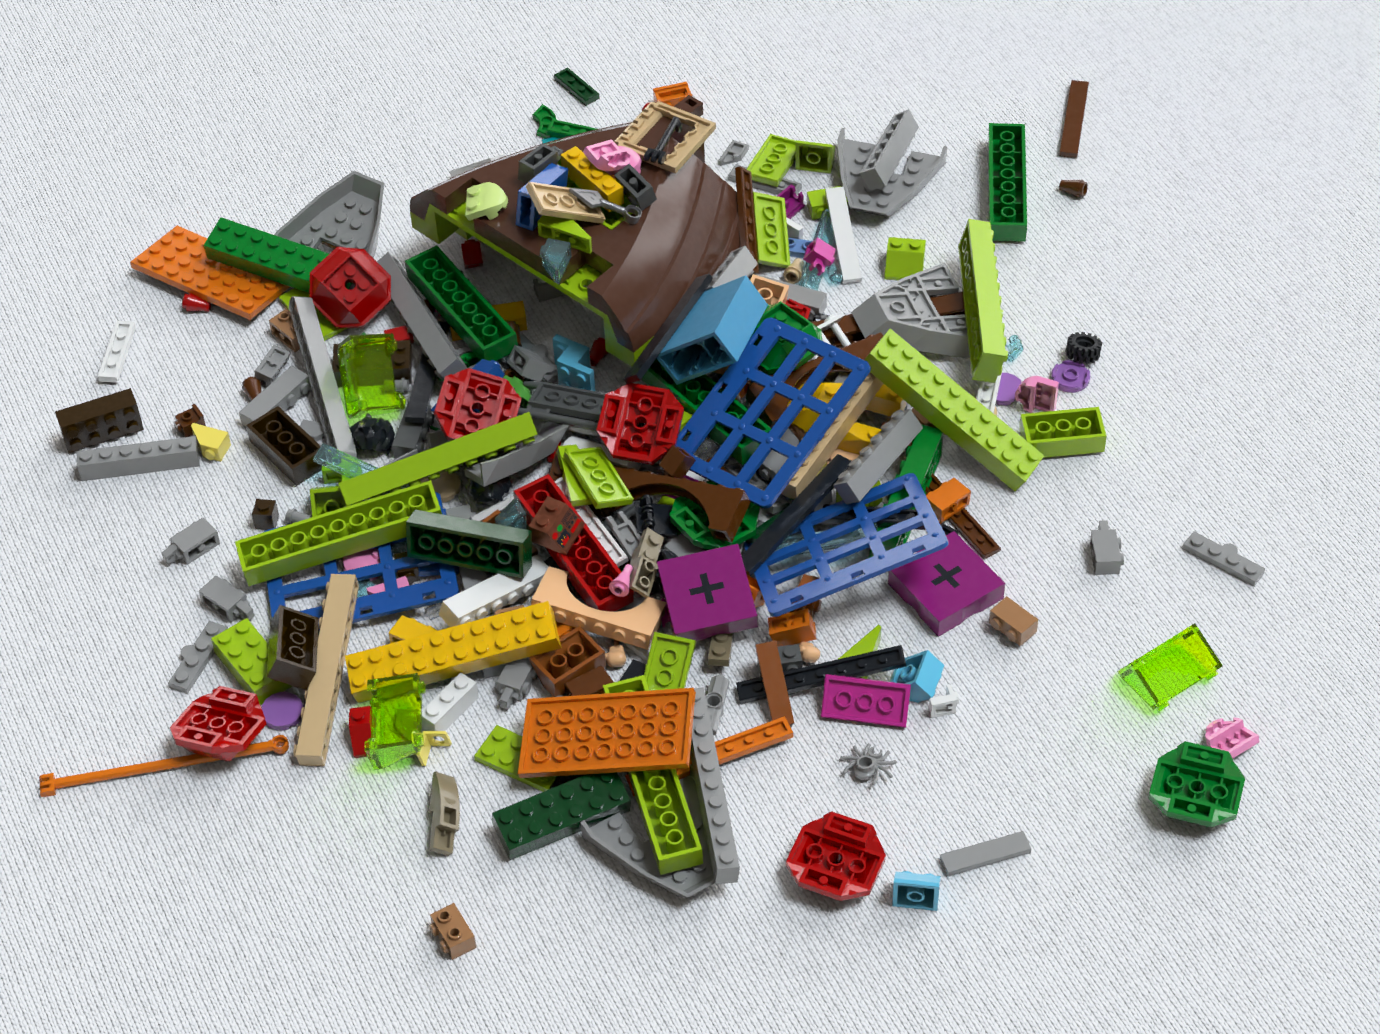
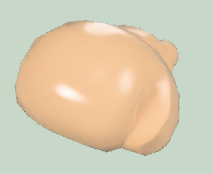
M614 640V646L609 647V652L605 653L606 662L612 668L622 667L626 663L624 647L619 645L617 640Z
M809 642L800 643L799 648L802 661L814 663L819 660L820 650Z

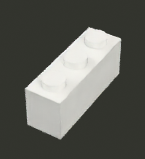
M463 673L456 676L418 713L421 729L424 731H446L479 698L477 682Z

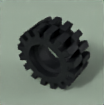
M1075 332V335L1072 333L1067 340L1066 356L1069 359H1073L1074 362L1079 361L1080 364H1083V362L1089 364V362L1095 363L1100 358L1102 342L1100 338L1097 339V336H1091V333H1088V335L1085 332H1081V334Z

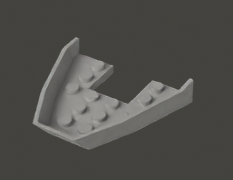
M841 128L837 139L842 184L850 208L858 212L891 217L912 200L947 161V146L943 147L940 156L911 151L903 175L893 173L886 187L870 191L860 172L876 144L845 139V128Z
M353 171L320 193L277 230L274 235L317 249L322 241L336 247L365 249L374 258L378 243L384 183ZM352 283L349 290H352L356 287L354 283Z
M945 263L896 281L873 294L851 312L864 338L880 332L885 335L889 329H892L917 351L970 358L965 314L940 316L929 297L930 295L953 294L959 290Z
M532 418L538 433L535 442L523 446V443L516 445L515 450L507 453L502 450L497 452V456L489 459V461L472 464V467L465 468V476L485 487L521 471L554 453L569 425ZM442 429L427 433L429 449L450 442L446 439Z
M690 764V775L679 781L702 847L703 864L660 875L650 841L647 840L641 843L620 812L590 828L585 821L581 822V832L584 839L639 877L676 896L686 898L715 883L692 764Z

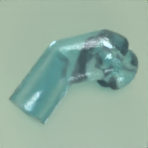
M833 262L830 267H826L829 280L832 283L839 284L842 280V275L837 273L836 265Z
M1012 335L1008 339L1011 351L1008 353V360L1010 362H1013L1024 350L1022 341L1017 335Z

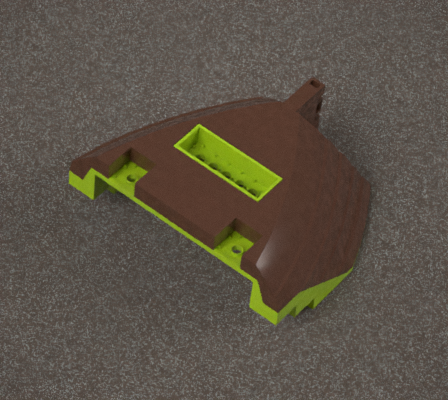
M690 95L674 106L699 117L703 115V102ZM662 116L637 145L655 149L672 119ZM632 122L587 131L544 144L549 147L556 146L562 149L563 153L575 146L583 152L585 147L608 140H613L614 142ZM681 123V132L678 133L674 130L663 150L666 152V156L674 151V147L684 140V136L691 132L694 127ZM704 143L676 174L642 161L640 175L653 187L657 200L642 211L637 224H628L623 220L621 214L614 211L608 212L601 206L600 208L606 218L603 224L574 220L591 237V254L539 236L538 226L532 231L516 225L518 191L526 185V183L518 180L519 161L539 145L468 170L411 197L410 216L412 228L437 244L443 242L454 232L466 240L474 236L603 317L606 351L631 367L697 277L708 273L712 276L732 251L741 247L737 192L705 164ZM561 159L557 162L559 166H561ZM568 177L566 187L581 189ZM486 182L497 184L508 198L506 208L502 207L497 212L498 216L492 220H489L486 215L468 220L465 216L467 188ZM624 194V204L621 206L626 208L631 203L628 200V196ZM628 212L630 216L636 217L635 214Z

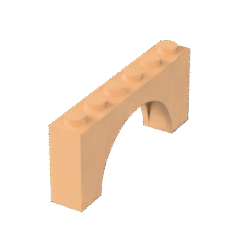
M548 567L532 597L531 605L549 601L554 612L555 621L576 628L580 626L585 631L649 650L654 632L658 631L662 618L665 615L666 602L648 597L641 604L629 610L618 612L597 610L581 603L571 594L567 586V571Z

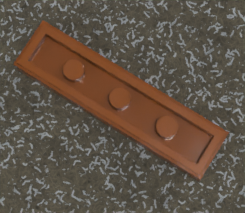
M776 640L756 644L755 649L771 720L773 721L785 716L789 725H792L795 722Z

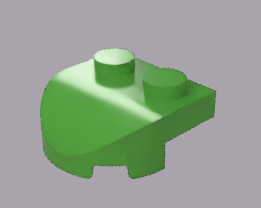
M505 375L503 378L509 381L516 393L522 398L520 406L526 409L528 401L532 396L531 391L517 377L511 378Z

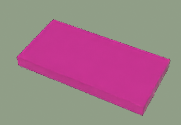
M826 674L821 717L906 728L911 684Z

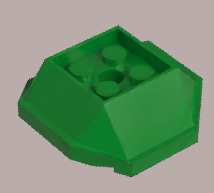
M781 301L773 305L768 304L753 332L754 334L766 318L772 317L822 340L821 329ZM759 336L753 345L757 346L762 338ZM780 338L758 369L767 375L775 374L796 345ZM807 351L793 371L816 355Z
M711 481L706 482L708 484L717 485ZM680 496L674 500L672 511L670 512V521L693 545L707 551L734 544L739 545L755 536L760 506L750 502L733 542L714 539L708 529L710 524L708 515L699 505L687 498Z
M1184 741L1177 748L1158 758L1148 799L1167 817L1213 827L1236 820L1245 778L1233 762L1229 751Z

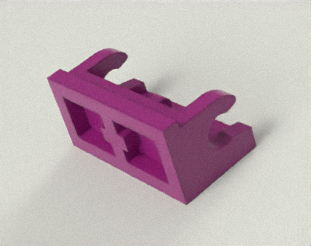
M789 185L777 195V197L785 198L786 217L789 219L805 207L803 193L800 192L797 196L795 186Z

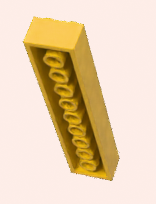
M549 601L349 654L345 656L351 694L360 703L453 678L460 673L468 674L561 648L553 609Z

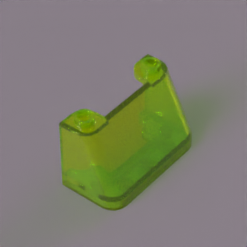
M393 333L349 335L338 345V360L346 413L349 419L366 417L367 412L374 416L399 412L405 409L406 399L400 392H396L391 356L397 350V342L394 339Z
M1196 623L1117 672L1153 710L1157 708L1161 711L1170 705L1168 701L1182 691L1205 677L1207 680H1210L1218 675L1216 670L1223 667Z
M418 673L367 680V689L371 691L373 697L370 700L372 708L371 738L365 741V752L373 769L380 770L420 752L421 747L424 746L422 734V695L425 694L426 688L424 681L420 680Z

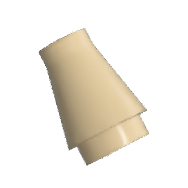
M795 259L784 270V279L788 283L795 284L801 280L804 266L803 260Z

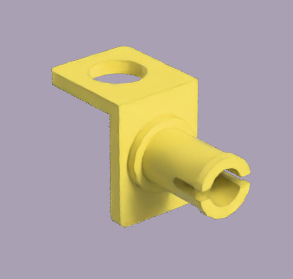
M423 731L419 742L402 741L400 752L402 755H417L421 765L426 766L431 746H451L452 742L446 731ZM433 737H442L444 741L435 740Z

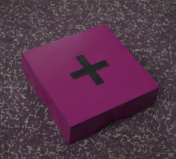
M955 531L946 535L949 542L946 548L888 571L889 586L916 610L924 623L938 637L960 625L968 617L982 612L1004 599L1005 582Z
M738 544L657 561L658 575L664 599L668 605L674 636L699 641L717 634H730L758 627V616Z

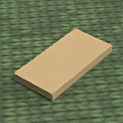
M528 182L526 185V189L539 215L601 224L606 219L600 207L591 209L570 193V188L535 182Z

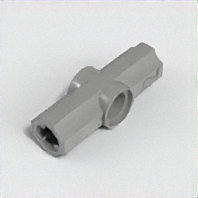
M716 675L711 678L708 693L705 696L713 736L717 734L720 719L724 714L723 707L730 684L729 679L723 675Z

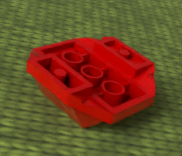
M336 247L310 272V297L313 300L314 307L336 329L361 328L367 325L391 302V275L365 249ZM351 282L354 283L356 287L352 290H348L345 287V285Z
M467 368L455 374L445 376L434 415L446 439L452 441L516 417L522 398L516 393L507 379ZM473 409H478L481 413H475Z
M635 383L626 384L615 391L605 394L596 431L613 458L653 465L667 454L672 445L676 446L684 407L669 389ZM640 423L646 424L644 427H637Z
M219 686L212 690V693L192 701L170 726V731L175 744L184 747L187 751L230 762L238 752L246 750L267 724L257 694Z
M831 811L823 815L822 818L802 826L786 860V867L799 887L839 901L851 900L870 895L886 860V854L873 825Z

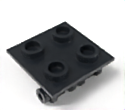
M648 494L643 495L640 502L634 503L637 533H643L648 527L659 535L678 536L677 527L670 521V512L673 505L653 504V499Z

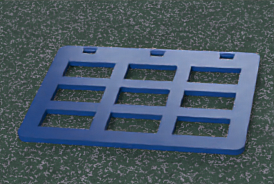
M772 317L766 318L749 339L739 360L728 367L681 430L676 446L683 448L696 460L689 469L690 471L717 485L720 484L734 489L741 488L745 490L750 502L762 508H769L775 503L818 442L825 436L826 431L870 373L871 367L867 361L777 319ZM760 336L762 340L759 342V344L757 346L753 345L757 338ZM780 338L796 345L773 377L757 370ZM807 351L822 357L823 360L800 390L784 383ZM835 364L852 371L829 403H825L812 396ZM748 380L764 387V389L740 420L725 411ZM723 384L727 385L722 393L718 392ZM777 393L792 402L769 433L752 426ZM803 407L820 414L797 447L780 439ZM716 423H719L731 429L732 432L708 463L693 454ZM687 432H690L691 435L688 437V439L686 441H683L682 439L687 434ZM745 436L760 445L738 475L734 476L720 468ZM773 450L788 459L763 491L748 482Z
M908 473L871 488L860 502L846 504L842 500L810 513L790 534L801 531L804 540L774 551L754 574L770 616L777 617L942 550L948 546L949 542L916 475ZM901 489H906L909 497L868 513L865 504ZM915 507L918 513L917 516L878 532L876 531L873 523L887 518L894 513H899L902 509ZM854 510L857 518L821 533H815L814 525L838 516L843 512ZM924 526L927 535L890 550H885L882 544L883 541ZM862 528L865 537L827 553L823 552L821 544ZM745 541V550H747L753 543H748ZM866 548H871L873 557L832 573L829 567L830 563ZM806 550L810 551L812 559L773 575L770 574L768 566ZM817 569L820 575L819 579L780 595L778 594L776 585Z
M435 492L441 512L444 515L441 496L438 492ZM407 537L370 548H378L381 562L378 564L338 573L335 559L324 563L326 576L283 585L282 576L268 580L267 587L271 616L273 618L279 605L286 607L285 598L326 589V584L330 582L331 574L356 575L358 581L383 575L385 591L358 597L352 623L441 603L459 593L454 565L411 557L393 560L391 544L407 541ZM438 563L440 579L398 588L395 573L398 570ZM435 594L436 596L435 598L424 600L423 598L424 596H429ZM322 606L300 611L319 619L323 617L324 613ZM368 609L373 610V612L361 615V611Z

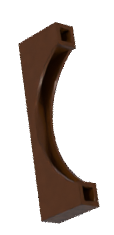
M881 332L875 335L871 334L863 340L854 341L850 345L839 349L864 360L884 335ZM818 356L814 360L807 361L797 370L792 371L784 383L798 389L809 379L823 358ZM837 364L830 370V372H852ZM756 383L748 386L746 399L750 405L753 404L764 387ZM776 393L760 414V420L772 429L786 410L790 400Z
M613 465L634 498L633 501L642 498L646 494L650 496L669 494L687 498L699 505L708 515L710 523L708 529L713 538L717 540L733 542L750 505V500L745 490L741 488H728L720 484L712 485L704 481H690L687 478L679 479L670 475H657L649 471L641 472L633 468L625 469ZM593 504L588 505L596 516L604 518L622 507L615 506L596 509Z

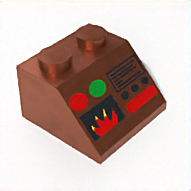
M547 496L528 527L532 531V542L567 555L584 528L585 523L566 503Z

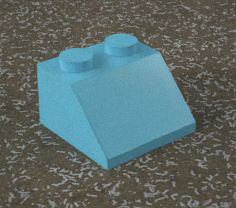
M929 650L906 657L907 667L895 669L890 682L911 684L909 701L918 703L929 700L935 695V689L942 676L944 664Z
M896 871L893 884L892 906L937 911L941 876Z

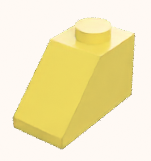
M192 423L193 436H196L202 456L209 460L221 462L231 446L228 432Z

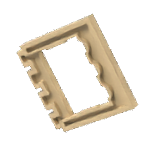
M660 101L657 103L650 102L622 134L619 135L614 143L617 146L632 149L644 161V154L648 148L638 146L637 143L662 116L670 119L677 117L681 123L694 127V129L684 136V140L674 147V151L666 156L662 165L658 164V159L656 163H652L651 157L649 161H645L676 174L714 132L716 123Z

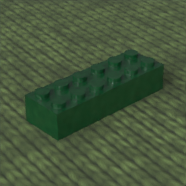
M415 510L406 521L407 557L524 578L532 567L531 530Z
M617 772L586 774L493 812L492 824L510 861L581 832L582 821H585L590 828L619 812L621 815L629 812L631 799Z

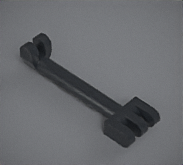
M672 118L656 148L647 149L644 154V161H649L651 157L652 163H656L657 159L658 164L662 165L664 163L666 152L663 150L674 130L678 133L681 132L682 124L679 118Z

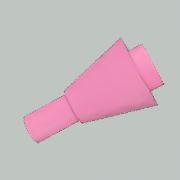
M625 565L623 571L609 584V589L614 595L624 597L629 593L630 574L633 570L631 565Z

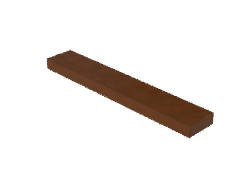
M1071 80L1059 153L1061 157H1078L1089 82Z
M739 166L735 168L740 246H746L758 263L752 175L749 170ZM758 264L753 269L754 275L759 273Z
M933 473L929 488L926 486V495L930 491L939 488L942 484ZM965 508L948 518L949 522L984 560L1001 551V547Z

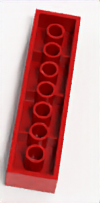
M549 474L513 491L514 506L528 525L547 496L566 503L583 521ZM586 523L567 555L546 548L560 569L568 572V580L587 606L597 610L615 612L634 602V590L630 588L629 593L624 597L616 596L610 591L609 584L621 573V570Z

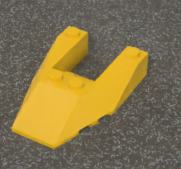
M821 383L812 396L825 403H829L843 383ZM883 384L865 410L891 417L898 410L904 411L907 402ZM803 407L791 425L793 427L795 425L798 426L806 434L820 414ZM855 422L836 449L860 455V451L870 444V439L877 435L881 429Z

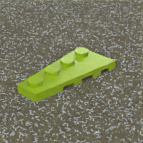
M576 444L558 446L557 449L560 469L563 471V481L566 483V494L569 496V502L573 507L593 504L564 458L565 451L579 449Z

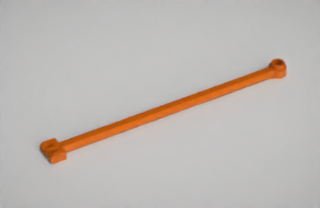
M277 735L272 740L250 744L245 751L238 752L234 758L270 751L281 755L289 749V742L284 735ZM191 754L55 778L54 773L43 774L39 776V781L41 782L40 796L56 795V789L219 761L220 759Z

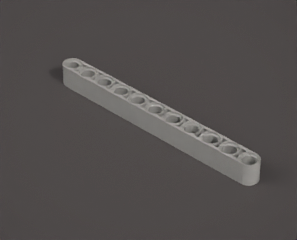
M292 296L289 301V311L332 462L334 464L342 463L341 457L351 458L356 461L355 445L313 300L311 297Z

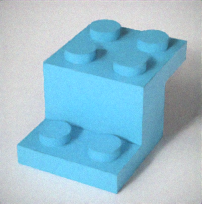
M556 334L552 341L559 385L595 391L594 369H591L589 347Z

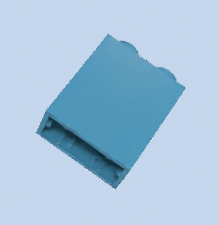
M746 275L705 291L657 357L658 361L677 385L736 363L768 304Z

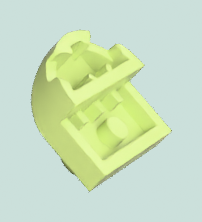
M491 182L467 188L465 216L468 220H473L486 215L489 220H492L498 216L497 212L502 207L506 208L508 198L497 184Z

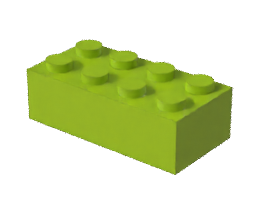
M1099 407L1020 414V436L1044 455L1043 458L1105 452L1107 435Z
M247 618L211 638L217 657L246 692L257 694L260 705L272 694L284 692L292 687V685L266 677L269 644Z

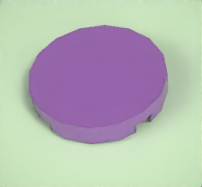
M1065 360L1061 364L1054 366L1051 380L1059 382V390L1067 393H1076L1088 386L1090 371L1085 368L1084 364H1080L1079 361Z
M1002 372L996 400L997 405L1007 406L1016 401L1015 392L1021 384V380L1018 377Z
M279 692L268 697L261 708L269 728L287 730L290 726H296L301 721L303 704L297 695L290 692Z

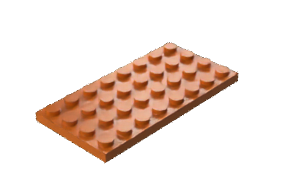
M178 225L130 262L131 268L189 294L192 293L205 301L248 320L254 318L290 288V286L208 259L203 246L207 238Z
M694 688L527 699L518 775L520 778L689 768L696 692Z

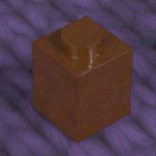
M672 445L659 465L665 469L664 474L681 479L684 478L696 460L683 448Z

